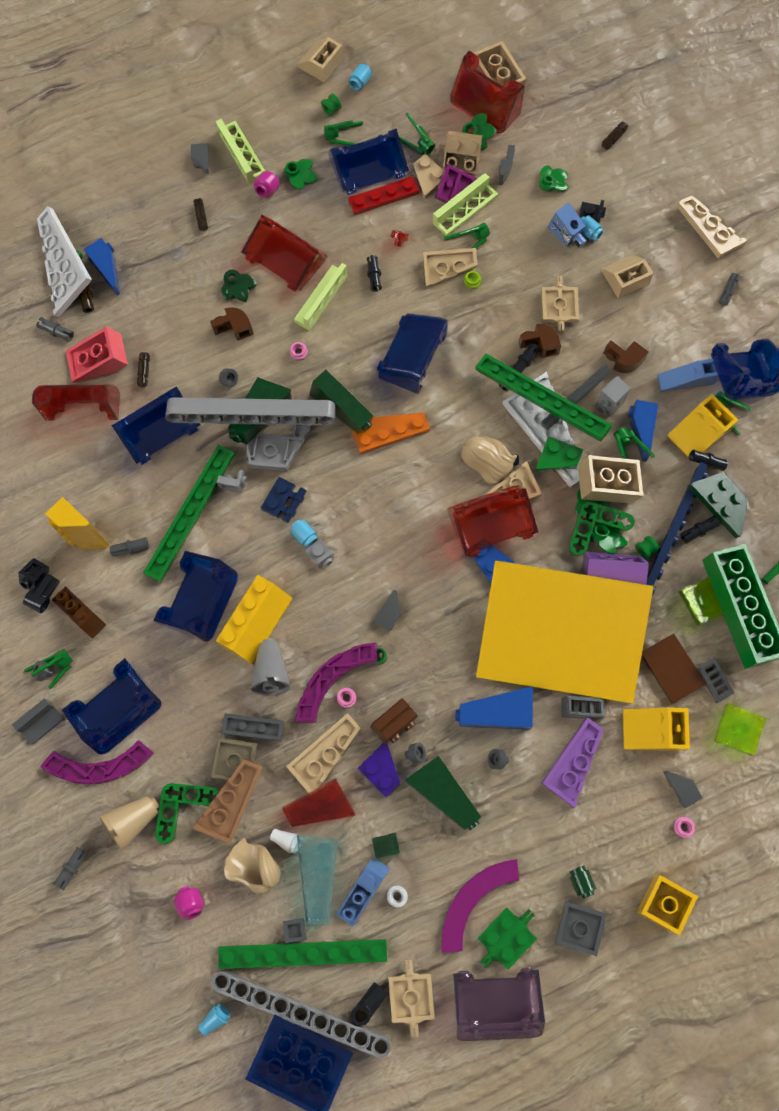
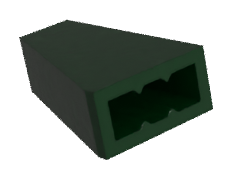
M326 369L313 380L309 395L315 400L334 402L335 416L353 431L359 434L362 430L366 432L372 426L371 421L374 416Z
M257 377L245 399L292 400L291 389ZM230 424L228 427L229 437L237 443L241 442L247 445L267 425Z
M439 756L405 779L411 788L463 830L468 828L471 831L480 824L478 821L481 818L480 814Z

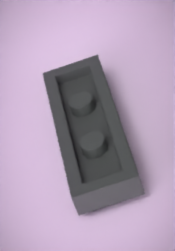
M225 713L221 733L282 742L284 721Z

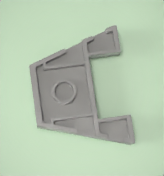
M295 425L293 436L258 433L246 445L250 468L287 472L312 429V425Z

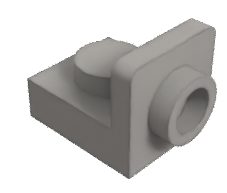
M240 469L237 479L231 475L218 476L217 484L220 489L241 493L243 487L245 488L248 478L244 470Z
M321 539L305 549L308 556L319 569L325 568L333 562L334 553L327 548Z

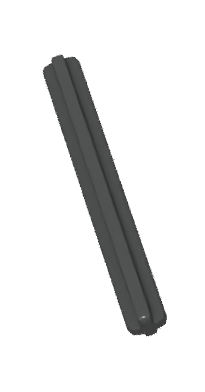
M607 365L601 366L566 399L577 404L610 374V368ZM550 413L542 420L541 426L545 430H549L560 419Z

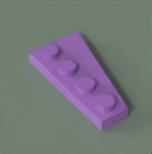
M588 717L584 719L541 782V784L573 808L576 807L578 795L582 791L585 776L589 772L592 757L597 750L604 729Z

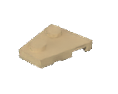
M424 154L413 163V170L421 187L423 198L426 199L438 189L444 170Z

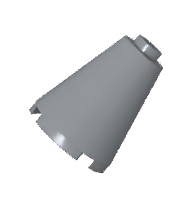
M265 639L259 644L251 680V691L262 696H268L267 692H274V695L286 693L290 690L291 683L279 643L274 639Z

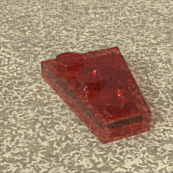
M336 778L282 807L292 827L355 816V811Z

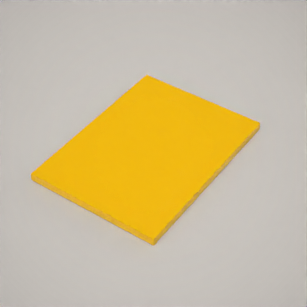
M495 560L476 677L633 703L654 586Z

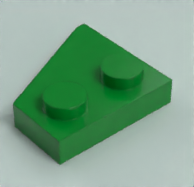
M548 437L535 471L540 472L545 469L561 470L562 468L576 469L584 449Z

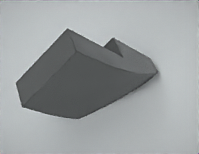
M208 143L191 144V160L194 167L204 169L206 174H209L210 167Z
M396 590L392 591L374 619L375 623L389 632L394 627L402 611Z
M669 771L663 772L670 787L674 789L684 808L703 799L692 779Z

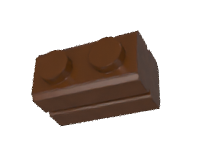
M400 699L377 718L370 728L384 745H387L389 742L394 744L401 738L400 733L406 729L408 732L416 725L415 720L418 716L404 699Z

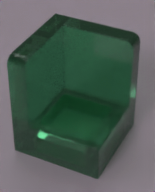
M396 832L372 839L376 859L400 854Z

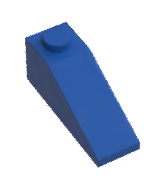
M100 238L84 248V251L97 271L118 296L120 291L116 261L113 255L114 249L109 242L105 243Z
M636 400L634 405L630 406L628 417H631L630 426L635 436L651 450L658 404ZM637 444L642 461L646 462L650 455Z

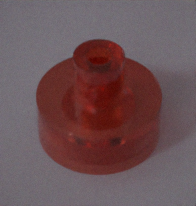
M392 230L390 237L395 238V246L401 247L402 241H408L409 233Z

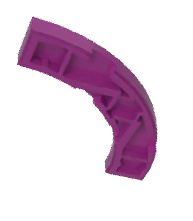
M366 643L351 647V649L338 653L323 664L307 684L303 697L299 701L295 722L317 723L321 702L330 687L347 672L360 666L377 663V643Z
M138 740L131 748L115 759L86 764L71 761L53 751L40 767L51 775L69 782L101 784L120 779L137 770L151 758L154 752Z
M517 859L500 862L485 868L468 880L459 890L448 909L443 925L442 953L463 951V934L466 922L471 911L483 896L500 885L519 881Z

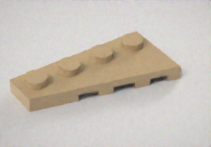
M689 196L678 202L676 207L717 258L744 246L747 242L745 238L742 237L740 239L734 234L736 232L734 229L721 223L722 220L718 216L711 215L709 209L695 197Z
M348 713L345 714L286 766L312 797L356 736L360 727Z

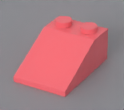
M107 326L66 350L73 383L115 373L128 365L121 334Z

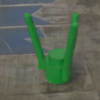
M407 112L406 116L421 135V138L418 140L419 147L401 137H397V139L416 150L420 155L422 153L430 154L435 148L434 142L429 138L422 126H418Z
M353 120L324 126L325 140H330V144L336 143L359 148L360 144L337 140L336 137H339L340 129L362 125L363 121L353 123Z
M482 223L471 229L445 236L444 240L472 233L473 238L479 240L472 248H477L487 241L486 237L490 235L487 224Z
M721 391L715 395L726 408L732 403L740 408L751 411L750 407L730 398ZM734 426L732 430L737 435H740L739 430Z
M620 428L614 432L613 436L617 442L621 457H624V459H629L625 447L631 444V439L652 458L655 457L651 450L635 436L633 430L628 431L627 428Z
M63 649L42 660V662L48 663L32 672L31 676L37 675L53 664L58 669L63 667L49 685V689H52L65 672L72 668L70 663L73 660L66 650ZM35 664L24 669V672L33 670Z

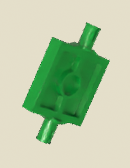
M506 907L478 937L488 952L480 961L483 964L489 959L483 965L485 968L495 959L509 970L536 941L537 938L526 925L535 916L531 913L526 918L531 912L529 909L520 918L515 916Z

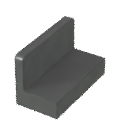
M43 699L13 723L12 726L16 731L21 732L28 742L33 745L63 721V717L50 701Z

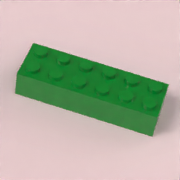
M746 544L712 552L702 559V562L744 669L779 660V625Z

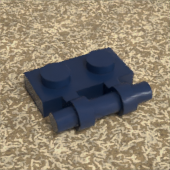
M278 477L262 504L261 510L277 519L282 512L285 514L282 520L289 523L290 519L294 518L297 513L296 509L299 504L304 501V495L307 490L300 487L299 491L295 493L293 492L296 488L295 484ZM289 498L292 499L293 501L290 504V506L286 507L285 505L288 502Z

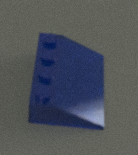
M274 1014L245 1080L306 1111H329L353 1053Z

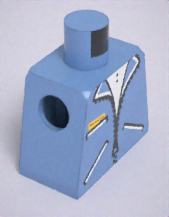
M568 202L555 212L548 225V229L565 246L574 242L580 248L587 242L581 234L585 224Z

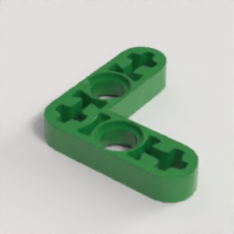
M584 503L580 507L569 543V551L574 556H579L586 552L595 523L627 531L633 528L635 524L634 517L629 513L597 503ZM591 506V510L594 512L589 514L587 520H581V517L585 518L587 514L584 508ZM605 511L612 514V519L609 522L602 519V514ZM616 514L619 515L617 519L623 520L628 518L627 521L630 522V525L624 527L623 523L619 521L616 522V525L613 524L616 520ZM580 524L588 526L586 534L579 532L578 527ZM576 535L580 538H586V540H581L580 546L583 549L578 552L573 547V544H577L579 538H575Z
M175 783L165 785L161 793L155 832L157 841L168 844L175 839L180 803L209 806L211 804L210 799L202 798V802H199L202 796L201 790H204L203 794L210 795L211 791H214V795H217L220 791L216 788ZM173 787L174 791L182 792V800H179L181 797L179 795H173L170 799L167 791H170ZM190 789H195L197 792V797L193 801H189L186 797ZM169 807L172 808L174 816L171 819H165L163 816L164 810ZM162 821L166 823L173 822L172 826L168 825L167 832H170L171 835L166 837V840L161 836V832H164L166 825H162Z

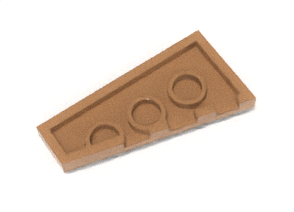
M244 758L192 829L231 844L263 766Z

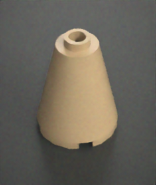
M146 796L103 813L99 818L118 848L123 850L158 814L157 809L159 805L154 797L150 799Z

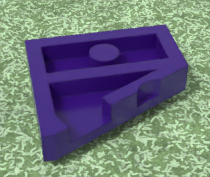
M382 743L358 767V770L386 798L400 784L388 744L384 745Z

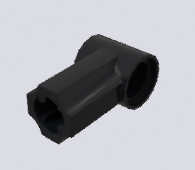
M44 572L35 588L28 591L25 595L23 604L38 613H43L49 606V598L60 581Z
M373 982L352 1010V1020L359 1026L366 1025L388 995L377 983ZM360 1008L365 1009L368 1014L367 1018L363 1021H359L355 1017L356 1010Z

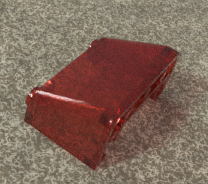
M469 50L464 55L450 93V102L472 118L477 114H487L486 123L494 126L497 130L496 133H503L521 114L525 86L515 80H510L503 86L476 70L479 66V57Z
M261 215L241 253L246 255L245 259L252 264L255 262L260 263L286 280L285 282L288 283L287 287L294 292L303 289L328 257V255L264 215Z
M111 383L41 385L36 387L32 394V404L45 421H55L56 413L59 411L65 412V404L98 403L100 411L106 412L109 420H119L120 391L116 385Z
M519 485L507 487L447 508L462 552L468 558L480 555L479 552L482 551L483 547L516 536L526 540L534 537L533 534L539 533L527 489Z

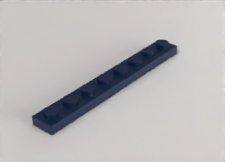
M700 462L689 484L707 477L708 472L705 471L708 466L707 464ZM688 487L647 575L646 585L654 586L656 579L660 580L664 572L661 569L663 563L667 564L671 557L669 550L671 546L675 547L679 539L676 536L678 530L682 531L686 520L683 519L686 514L689 515L693 508L691 501L693 498L696 499L697 496ZM656 586L653 587L652 596L656 590Z

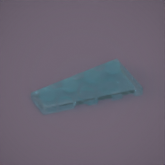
M297 835L306 923L328 926L338 840Z

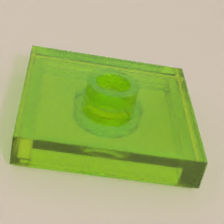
M709 577L679 591L697 626L723 615Z
M727 703L714 741L747 755L754 756L766 718Z

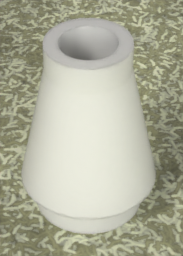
M274 829L270 836L271 841L275 842L289 854L291 852L295 854L302 842V838L298 837V834Z

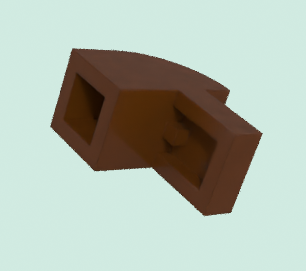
M225 308V316H218L210 321L215 336L231 329L237 341L254 335L247 315L238 308Z
M536 324L535 331H525L520 334V349L527 348L530 343H534L540 348L541 358L559 355L561 343L557 332L551 326Z
M611 340L603 352L607 359L615 362L613 369L620 373L635 371L644 362L649 351L635 341L625 351Z

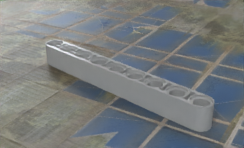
M174 397L167 400L166 420L172 423L327 426L335 423V403L329 400Z
M226 970L220 971L212 977L211 985L216 992L375 1057L384 1058L390 1053V1039L388 1036L375 1030L359 1026L343 1017ZM220 975L227 978L226 987L219 986L217 980ZM239 983L246 985L247 993L245 995H240L237 992ZM259 991L267 995L265 1003L258 1002L256 995ZM282 999L286 1002L287 1008L285 1011L277 1009V1000ZM301 1007L306 1010V1018L299 1019L296 1016L297 1008ZM324 1016L327 1020V1025L324 1027L317 1026L315 1022L316 1017ZM336 1025H345L347 1028L346 1034H337L335 1031ZM358 1032L365 1033L367 1036L366 1042L358 1043L355 1035ZM380 1040L385 1041L387 1044V1049L382 1052L375 1048L376 1042Z

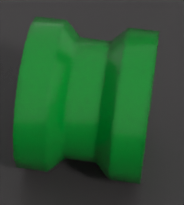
M333 93L328 96V99L321 101V107L328 116H332L335 110L339 111L342 108L338 97Z
M646 536L643 542H638L635 545L638 554L645 560H648L651 554L657 553L660 550L657 542L651 536Z

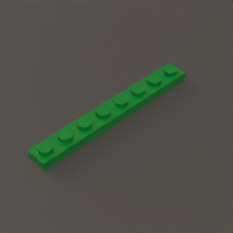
M485 354L475 366V370L600 442L611 429L612 424L488 354Z
M217 445L145 568L144 575L162 583L217 488L218 476H224L235 457V452Z
M386 939L218 947V969L387 962Z

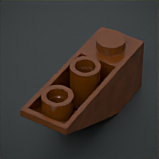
M66 586L52 599L92 639L107 625Z

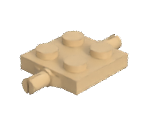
M558 275L555 277V286L542 287L541 289L542 323H556L557 333L563 334L565 333V323L579 322L578 287L563 285V276L560 275L559 277Z
M406 959L404 960L405 973L400 976L388 977L392 1023L404 1022L409 1024L410 1038H414V1028L415 1036L420 1037L418 1023L424 1020L435 1019L431 973L418 974L413 972V959H409L410 968H408V960Z

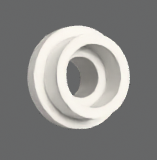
M393 886L389 889L387 900L390 905L402 907L407 902L408 894L403 887ZM396 892H399L402 896L399 901L393 898Z

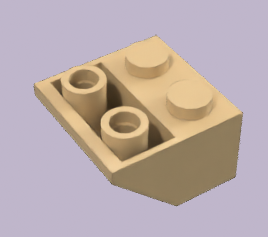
M329 37L316 41L299 61L297 67L325 82L342 62L343 46Z
M448 131L443 170L445 165L449 164L465 173L477 175L483 136Z
M630 255L601 268L603 275L618 299L649 285L654 274L646 260L635 255Z

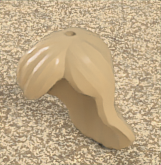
M474 436L465 440L461 452V457L465 464L478 471L488 484H496L503 480L510 473L517 458V455L509 453L502 442L482 436Z
M243 838L229 852L225 860L224 876L230 882L244 884L255 893L265 894L277 885L280 879V868L264 846L249 844Z

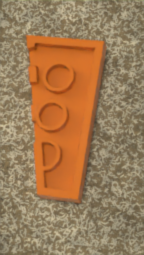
M424 412L373 417L371 421L372 426L366 432L362 430L357 434L351 429L360 455L430 431Z

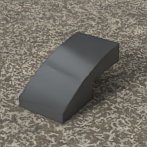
M508 145L507 159L500 162L499 185H503L510 174L515 145Z

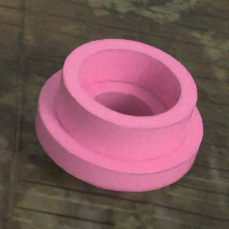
M296 342L290 347V355L295 360H302L308 354L306 345L301 342ZM300 350L302 353L296 354V351Z
M343 688L337 694V702L341 707H352L356 702V694L350 688ZM344 695H349L350 700L347 702L344 701Z
M680 817L674 823V831L679 837L688 838L693 835L695 825L690 818ZM682 824H685L687 826V830L685 832L681 830Z

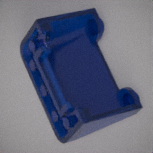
M397 128L388 131V134L383 136L379 135L377 138L348 147L343 146L342 150L339 149V146L332 148L328 153L341 190L347 195L356 193V189L395 177L396 180L406 177L405 173L409 171Z
M407 313L405 316L402 315L399 322L400 327L384 360H380L377 371H379V379L419 394L422 388L420 382L425 378L426 371L439 344L441 345L447 336L448 320L442 317Z
M769 338L754 341L748 352L729 354V347L726 343H718L713 347L711 358L724 394L730 401L772 396L779 392V348Z
M177 386L111 425L136 464L139 462L141 465L151 460L149 456L187 433L190 436L199 431L197 427L201 425L200 423H172L166 420L167 400L174 397L184 398Z
M184 551L180 560V569L186 575L171 608L167 606L159 608L153 621L167 628L208 642L213 638L237 584L238 574L220 559Z
M126 658L120 661L113 669L116 680L87 704L81 700H76L62 709V712L81 740L97 754H106L161 707V700Z

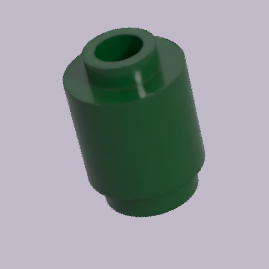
M585 865L569 871L571 874L570 880L577 896L582 895L584 899L594 895L593 890L597 888Z

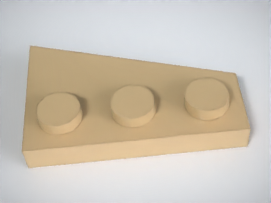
M476 248L423 252L426 288L477 268Z
M526 461L519 469L512 472L508 478L482 497V501L488 515L491 516L538 498L542 493Z

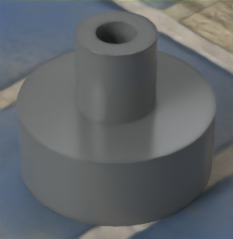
M225 368L219 374V381L225 387H234L238 381V374L234 369Z
M37 661L34 665L33 672L41 666L45 665L47 662ZM47 668L32 676V678L42 682L46 676H52L53 670Z
M419 742L410 744L408 751L405 752L406 759H410L413 764L423 763L426 759V750L423 744Z
M492 749L488 754V765L491 769L502 770L509 762V757L506 756L504 750Z

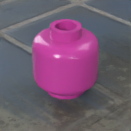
M263 171L254 181L255 192L264 198H270L280 185L277 176L269 171Z
M189 886L179 889L178 894L173 900L179 916L186 918V920L198 917L204 908V902L199 890Z

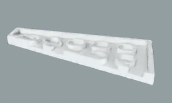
M47 206L37 218L40 237L44 241L42 250L46 254L47 259L44 262L48 284L52 287L51 301L55 304L53 313L54 316L60 317L92 279L54 210Z
M547 372L534 380L554 391L549 382ZM516 393L503 401V406L541 453L548 437L574 446L565 421L560 419L549 430H545L541 426V422L550 414L549 412ZM578 466L576 469L562 468L561 470H556L570 488L579 483Z

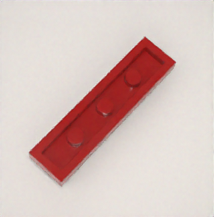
M411 176L348 197V202L355 216L418 195L419 189L414 177Z

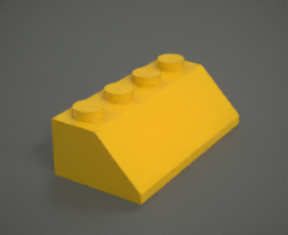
M63 497L45 513L49 518L47 522L72 547L76 545L80 549H103L110 546L90 522Z
M257 575L216 639V642L226 650L253 664L257 657L259 644L270 637L293 598L272 582Z

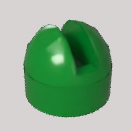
M377 648L376 664L382 665L387 661V653L382 648Z

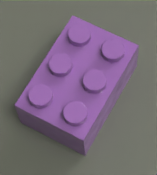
M584 552L582 574L646 585L649 563L642 556Z

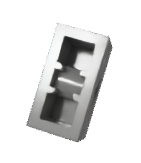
M616 376L601 391L595 406L601 414L610 417L624 404L631 388Z

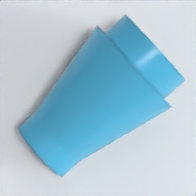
M221 1003L214 1005L202 1023L198 1025L199 1031L204 1036H207L210 1032L228 1023V1019L231 1017L229 1010Z

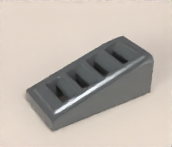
M715 657L697 668L706 682L705 686L716 703L734 694ZM711 667L713 671L707 674L705 670ZM716 674L717 678L711 681L709 677ZM718 681L722 683L720 686L714 688L713 684L717 683ZM722 688L726 689L724 693L718 695L717 691Z
M567 695L561 699L562 717L604 719V699ZM577 703H580V712H578ZM586 703H588V713H586ZM593 703H596V713H594Z

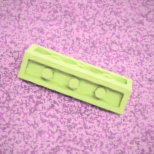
M222 119L215 121L220 137L248 184L255 181L265 169L237 122L233 121L225 125ZM235 128V136L231 135L229 130ZM236 141L243 142V148H239ZM244 154L251 155V160L246 161ZM251 167L259 168L260 172L253 174Z
M486 173L433 213V224L445 236H449L498 197V193L489 185L490 177ZM487 190L491 196L488 198L481 197V193ZM478 202V206L470 208L468 203ZM457 212H465L463 218H455ZM444 222H453V225L448 230L442 224Z
M342 263L339 268L334 265L329 268L294 318V323L309 331L347 278V265Z

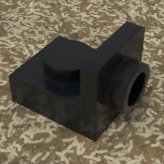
M601 200L600 205L582 202L579 217L582 218L589 215L599 223L600 218L605 216L606 207H603L605 200Z
M33 558L18 572L19 584L26 590L34 589L44 572H49V566Z

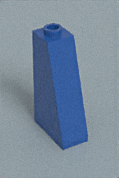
M533 687L460 704L459 709L455 711V721L459 722V727L531 730L533 727Z

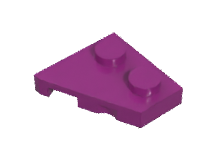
M447 164L445 165L434 198L447 203L477 178Z

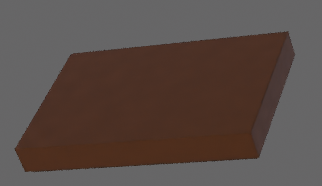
M674 633L642 651L641 657L671 704L706 685V682Z

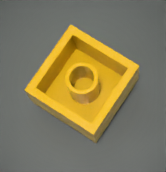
M654 875L636 913L667 931L680 935L698 896L661 875Z

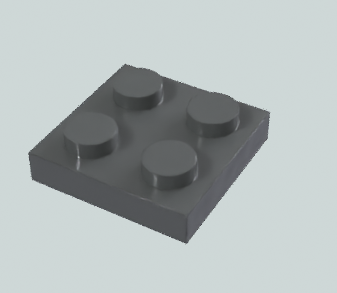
M565 901L555 943L597 956L607 914Z

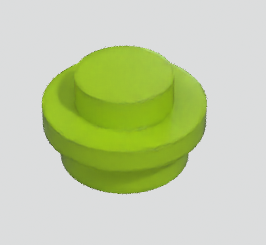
M470 271L464 276L466 287L475 289L480 286L482 279L478 272Z

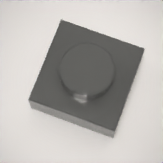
M304 918L283 921L285 943L307 940Z

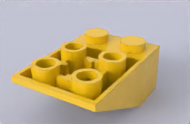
M711 394L685 417L667 437L689 458V454L693 449L703 453L706 452L733 429L738 419Z
M688 708L623 709L624 750L679 752L689 750Z

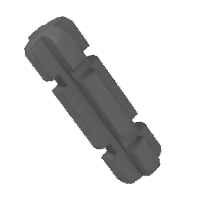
M731 273L720 297V304L727 306L740 279L739 274Z

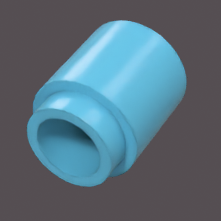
M359 64L351 74L349 85L354 90L362 89L371 78L372 72L370 67L366 64Z
M589 215L587 217L583 216L581 220L585 224V228L582 234L589 240L596 242L604 230Z
M297 520L292 524L291 534L302 546L308 548L318 540L317 533L305 520Z

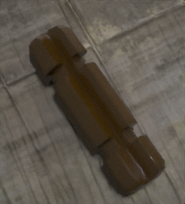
M624 121L620 122L617 125L618 127H615L607 136L608 138L602 141V148L605 150L610 149L612 144L626 132L628 124Z
M201 198L194 199L193 203L198 228L200 231L208 230L203 200Z
M141 352L139 354L140 361L138 362L137 385L139 387H146L150 355L147 352Z

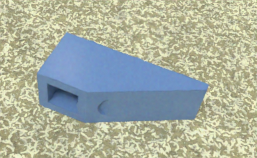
M717 358L696 361L660 373L657 377L661 392L713 385L717 382L721 373Z
M373 857L336 915L351 926H354L390 868Z

